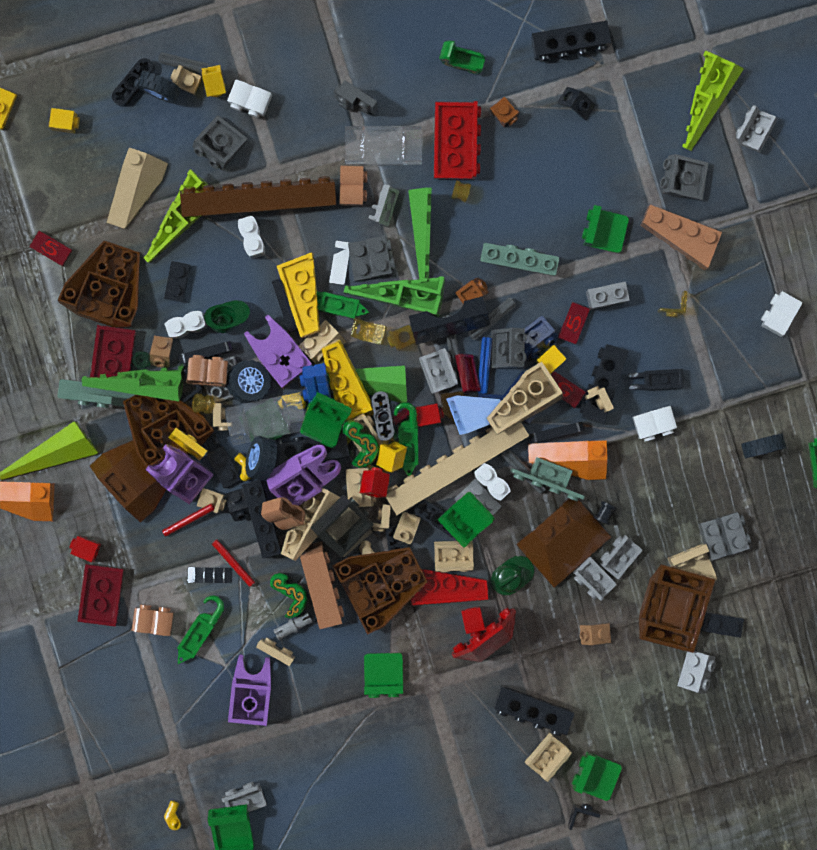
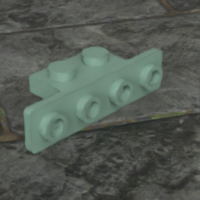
M489 243L483 244L481 262L555 276L557 273L559 257L536 253L537 250L525 248V250L517 249L518 247L514 245H506L505 247Z
M60 379L57 397L76 400L79 405L89 406V403L92 402L97 403V407L108 408L109 405L124 407L123 401L135 394L85 387L79 381Z
M538 457L535 458L530 474L511 468L510 472L515 473L513 477L522 481L525 478L531 479V484L541 488L544 484L550 487L549 491L559 495L561 491L568 494L567 498L577 502L579 498L583 500L585 498L584 495L566 489L572 470Z

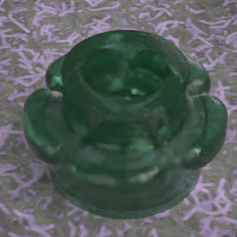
M136 352L132 359L133 366L137 367L138 370H145L151 364L150 355L147 352Z

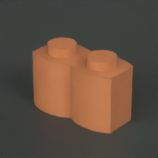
M364 166L340 167V206H363V202H367V190H363V183H367V171H364Z
M193 355V358L188 360L186 383L225 387L228 361H224L222 357H212V360L204 359L202 355Z
M280 497L262 503V517L268 522H274L278 528L287 530L304 525L305 511L300 506L293 505L287 498Z
M140 604V607H136L134 610L132 631L171 636L174 612H170L171 608L159 607V610L151 609V605Z

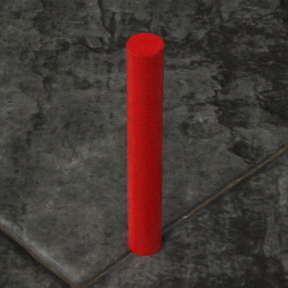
M210 503L163 529L162 532L167 537L214 511L215 508Z
M218 539L212 543L213 547L249 587L252 586L255 581Z

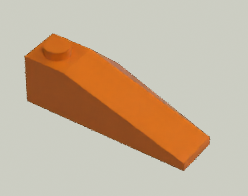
M607 440L528 444V459L531 464L538 457L572 470V476L585 480L606 479Z
M0 481V509L32 521H53L55 483Z

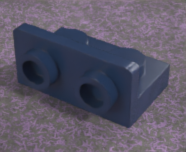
M540 316L525 328L527 339L524 343V352L528 361L536 359L540 356L541 352L548 347H552L559 339L556 331L543 316Z

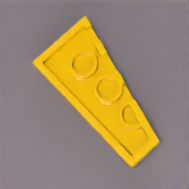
M311 252L277 266L300 337L302 338L320 331L314 254Z
M341 340L324 346L322 353L334 399L352 408L350 415L345 421L373 410L372 402Z

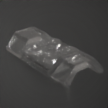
M345 126V165H422V126Z
M300 392L225 408L226 421L233 446L252 442L257 436L272 438L300 432L305 416Z

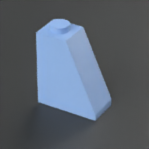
M468 396L447 398L460 435L489 425L487 417L501 401L500 399Z

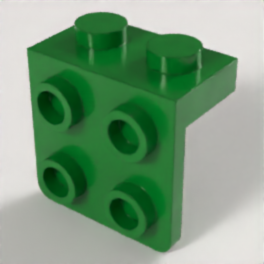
M594 205L592 210L589 209L586 220L589 223L582 233L583 245L620 253L629 218L624 215L601 210V206Z
M317 392L308 404L300 432L315 441L334 448L337 444L342 424L350 415L352 408Z
M467 492L438 519L463 548L495 520L494 516L471 492Z
M401 653L365 654L364 695H369V698H379L380 694H388V697H400L399 694H403V657Z
M586 751L585 756L582 755L580 759L578 774L575 773L571 783L573 789L578 793L582 794V792L608 801L611 798L622 767L620 764Z

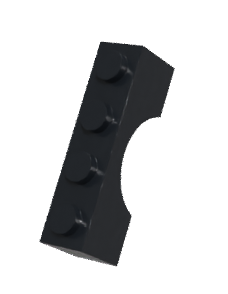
M483 296L464 301L461 310L450 317H434L428 311L409 316L416 345L490 325Z

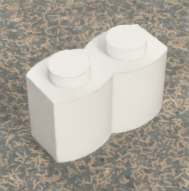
M235 80L227 101L232 109L240 112L242 109L247 110L250 116L259 118V116H265L272 94L261 88Z
M248 216L239 219L238 228L244 238L246 253L251 259L265 255V246L259 236V226L254 217Z
M783 291L779 295L775 294L770 302L772 304L770 311L766 310L761 318L763 321L761 326L780 337L785 335L802 304L801 301Z
M193 311L186 314L183 318L175 317L165 323L168 335L173 339L183 338L190 332H201L208 327L204 320V313L201 311Z
M671 406L632 417L638 438H643L644 442L655 439V435L662 433L663 436L674 433L673 429L677 428Z
M483 463L474 471L477 481L487 486V490L493 498L501 501L510 492L508 484L503 479L497 477L495 470L490 465Z

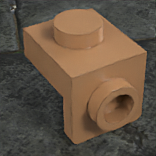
M154 336L150 351L151 365L156 367L170 366L173 338Z
M610 623L580 625L581 644L597 645L611 643Z

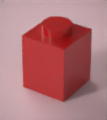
M438 404L415 407L418 427L441 423L440 419L444 418L442 407L438 408Z
M376 467L363 471L359 493L373 498L386 497L390 474L384 473L383 469Z
M80 535L71 541L69 549L72 550L70 554L89 562H95L102 544Z
M480 606L461 610L466 634L470 633V636H475L478 633L479 635L482 634L481 631L485 630Z

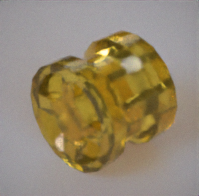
M456 180L451 199L458 198L466 203L471 184H462Z
M195 394L192 401L193 411L195 413L203 411L205 414H210L214 407L213 396Z

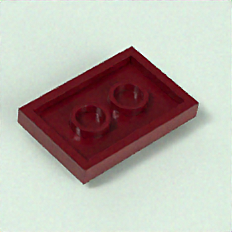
M97 325L90 377L100 378V374H106V377H114L118 375V372L131 371L136 330Z
M85 564L77 622L117 626L124 569Z

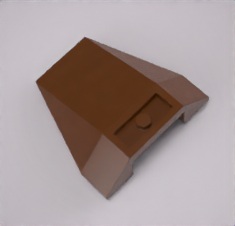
M103 241L66 281L58 302L78 316L111 327L131 326L138 310L140 252Z
M134 395L123 401L137 455L146 468L149 465L157 466L164 460L166 453L163 447L165 444L181 449L186 454L191 455L168 438L175 428L185 435L193 436L197 440L196 443L200 446L214 432L204 416L181 400L173 401Z
M133 440L103 453L90 465L99 481L140 523L156 509L167 490L146 470L145 465L137 455Z
M410 547L351 556L332 565L367 635L384 627L427 583Z

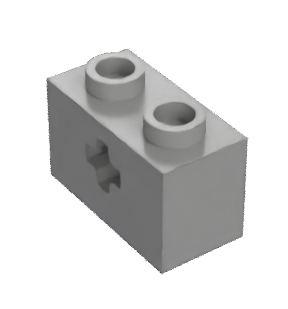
M626 282L588 289L586 291L590 310L630 301Z

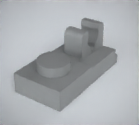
M384 184L379 195V204L372 205V208L376 210L375 216L369 215V219L389 227L399 191L390 185Z

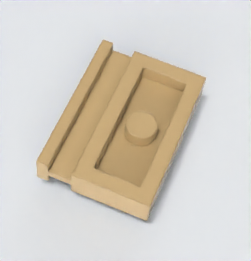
M267 637L259 641L256 646L258 649L288 666L292 664L295 657L292 655L293 652L285 647L280 649L275 646V641Z

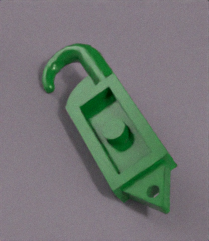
M317 291L318 311L354 320L357 317L370 313L360 304V300Z
M404 402L396 406L394 415L397 416L398 411L402 408L409 410L410 420L404 421L398 426V443L407 447L402 468L409 477L415 466L418 465L417 411L412 404Z
M212 595L204 599V604L210 600L215 601L217 609L213 615L202 613L197 616L177 647L178 664L195 657L223 614L224 603L218 596Z

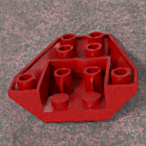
M507 607L501 611L498 618L499 622L497 624L492 622L485 628L486 632L481 636L479 633L469 640L470 644L460 642L453 647L454 652L451 653L452 656L456 659L482 662L512 640L516 616L514 608L509 610Z

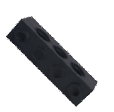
M606 20L532 33L531 43L534 59L545 62L551 60V57L556 56L562 59L574 53L585 55L591 50H596V52L605 51L611 45L608 21ZM591 35L595 41L589 43L585 40V36ZM570 38L574 39L576 41V45L569 46L566 40ZM549 42H555L557 44V48L550 49L547 44Z
M608 344L604 348L601 347L597 356L600 359L599 364L594 366L591 374L594 377L593 382L588 384L585 394L589 395L588 390L597 387L600 379H605L608 383L605 390L612 403L629 351ZM605 361L613 363L614 368L612 371H607L604 368ZM594 397L587 399L586 402H582L579 413H582L581 418L604 425L609 411L604 412L603 409L600 410L599 407H594L592 404Z
M342 430L340 431L336 446L332 451L327 452L323 461L349 457L347 436L342 434ZM304 436L292 438L293 442L285 443V439L277 440L275 442L277 444V458L274 468L290 459L285 453L288 447H294L296 450L295 455L304 451L307 444H313L314 446L323 444L313 439L304 440ZM322 450L318 451L314 457L320 455Z
M255 480L242 484L262 559L281 554L282 548L275 523L266 521L261 515L262 503L268 501L263 481Z
M502 685L493 706L499 715L505 717L508 714L515 716L514 720L521 723L526 721L532 722L533 727L541 730L544 727L551 729V733L557 736L568 734L575 714L572 710ZM514 700L520 702V707L517 710L510 708V703ZM531 707L538 708V714L534 717L528 715V710ZM551 713L555 714L556 721L548 723L546 717Z

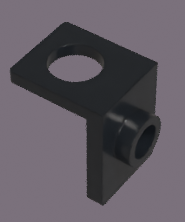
M570 87L565 89L557 102L560 105L570 107L583 120H587L596 106L581 90ZM572 93V97L565 101L566 96Z
M195 385L197 389L182 400L183 403L186 404L204 391L202 387Z
M582 803V806L573 804L568 828L572 830L577 812L600 818L601 814L599 811L594 810L591 805Z

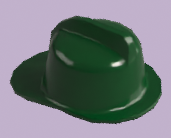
M229 301L207 309L204 314V320L212 330L221 334L228 333L235 326L244 323L248 319L250 308L243 301Z
M514 556L508 559L493 572L491 577L493 589L502 595L516 593L532 579L534 574L532 562L524 556Z

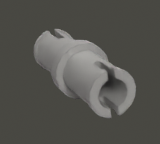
M308 612L293 620L289 619L288 623L273 631L278 640L293 632L297 633L299 629L313 623Z

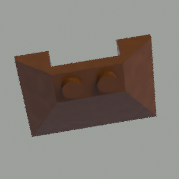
M568 498L556 511L516 545L555 588L609 540L611 536L579 500L577 502Z
M661 564L649 580L640 610L639 639L694 653L715 579Z

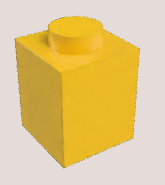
M221 66L202 68V78L207 97H219L226 93Z
M51 108L49 128L52 131L75 134V129L79 128L80 119L75 111Z
M553 345L535 362L537 364L542 362L551 374L566 358Z
M396 441L389 445L381 444L376 465L383 468L384 471L391 473L402 468L407 447Z

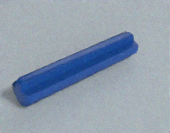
M483 337L481 344L478 378L481 390L478 393L481 394L488 392L492 338Z

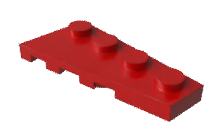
M421 569L427 583L411 598V604L424 605L488 600L487 580Z

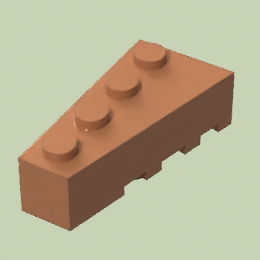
M653 205L648 206L640 225L660 240L666 242L671 248L683 254L687 259L696 263L704 271L709 268L722 234L718 230Z
M322 541L310 544L300 555L319 629L342 624V617H345L342 605L338 606L337 599H340L338 589L333 586L332 581H335L333 570H329L328 563H330L328 552L324 551Z

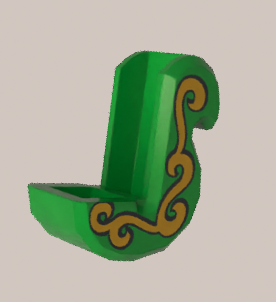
M448 40L443 43L439 59L449 67L467 70L471 74H480L486 57L479 52L456 47L455 41Z
M349 420L343 425V433L363 448L352 461V464L358 468L367 467L375 460L379 452V444L375 437L368 432H360L364 428L362 424L356 420Z
M276 573L270 579L271 588L294 600L285 617L290 619L297 617L306 606L308 600L307 591L298 583H287L286 581L289 579L287 574Z

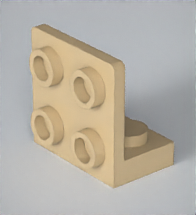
M700 544L667 558L670 566L717 580L707 554L709 552L707 544Z

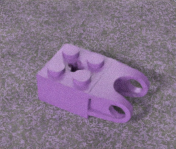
M267 315L265 318L268 321L271 332L266 339L258 340L250 335L248 331L244 335L259 360L281 388L284 389L298 378L299 375L303 374L302 368L304 366H310L312 363L290 335ZM283 357H290L288 366L285 364L281 365Z
M165 444L163 447L166 453L164 460L157 466L149 465L146 470L170 493L190 505L214 474L181 449Z
M316 445L293 456L273 469L270 477L267 478L269 490L277 498L285 497L293 505L299 506L322 491L321 488L339 474L341 464L337 460L322 462L327 455L326 448L323 445ZM322 450L320 455L314 457L318 451ZM336 465L332 472H328L330 468Z
M239 654L232 681L228 722L267 726L271 690L270 657H265V663L259 673L249 674L244 668L243 655ZM249 698L255 703V706H251V709H247V705H244V701H247Z

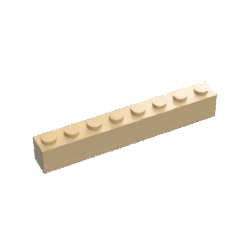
M520 422L498 435L490 427L485 430L487 434L483 437L475 436L469 440L471 444L463 447V445H460L452 450L454 452L453 455L447 457L445 454L436 460L438 464L433 467L427 465L420 469L421 474L414 477L412 474L403 480V485L398 487L395 484L387 489L388 494L386 498L396 515L527 438L529 435L522 423Z

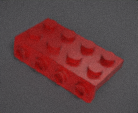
M478 101L473 103L435 102L434 179L476 180V174L480 175V163H477V155L480 156L481 144H477V136L481 137V125H477V118H481V106H478Z

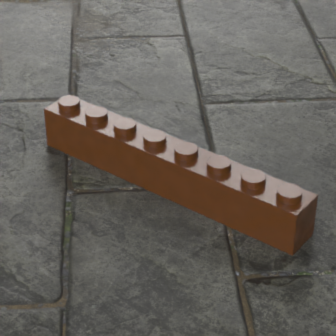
M329 176L318 177V180L300 178L299 181L292 182L291 179L280 180V183L262 181L261 184L253 185V182L241 183L242 186L223 184L222 187L217 188L214 185H205L203 189H195V187L190 186L180 190L182 217L336 205L335 182Z

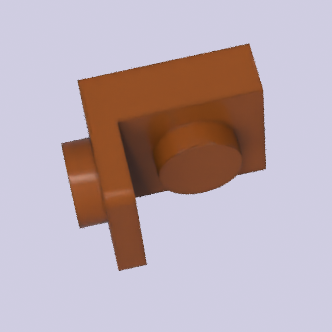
M503 97L490 108V111L503 127L506 125L512 126L518 121L517 117L520 112L518 109L515 110L506 97Z
M477 277L455 293L461 302L464 303L466 300L485 296L489 291L487 290V284Z

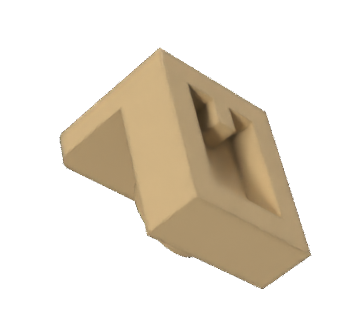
M179 65L177 69L173 70L171 80L182 90L195 95L202 76L188 71Z
M597 386L588 390L589 395L585 396L586 400L597 395L596 403L600 410L603 409L604 412L614 409L604 387L599 389Z
M213 403V427H218V431H229V427H234V423H222V419H226V408H222L221 403Z
M203 488L197 506L203 508L212 503L215 508L213 512L219 513L220 510H224L227 500L224 499L225 495Z
M383 504V508H379L378 520H381V523H373V531L385 532V528H389L391 505Z
M403 511L393 538L411 544L421 518Z

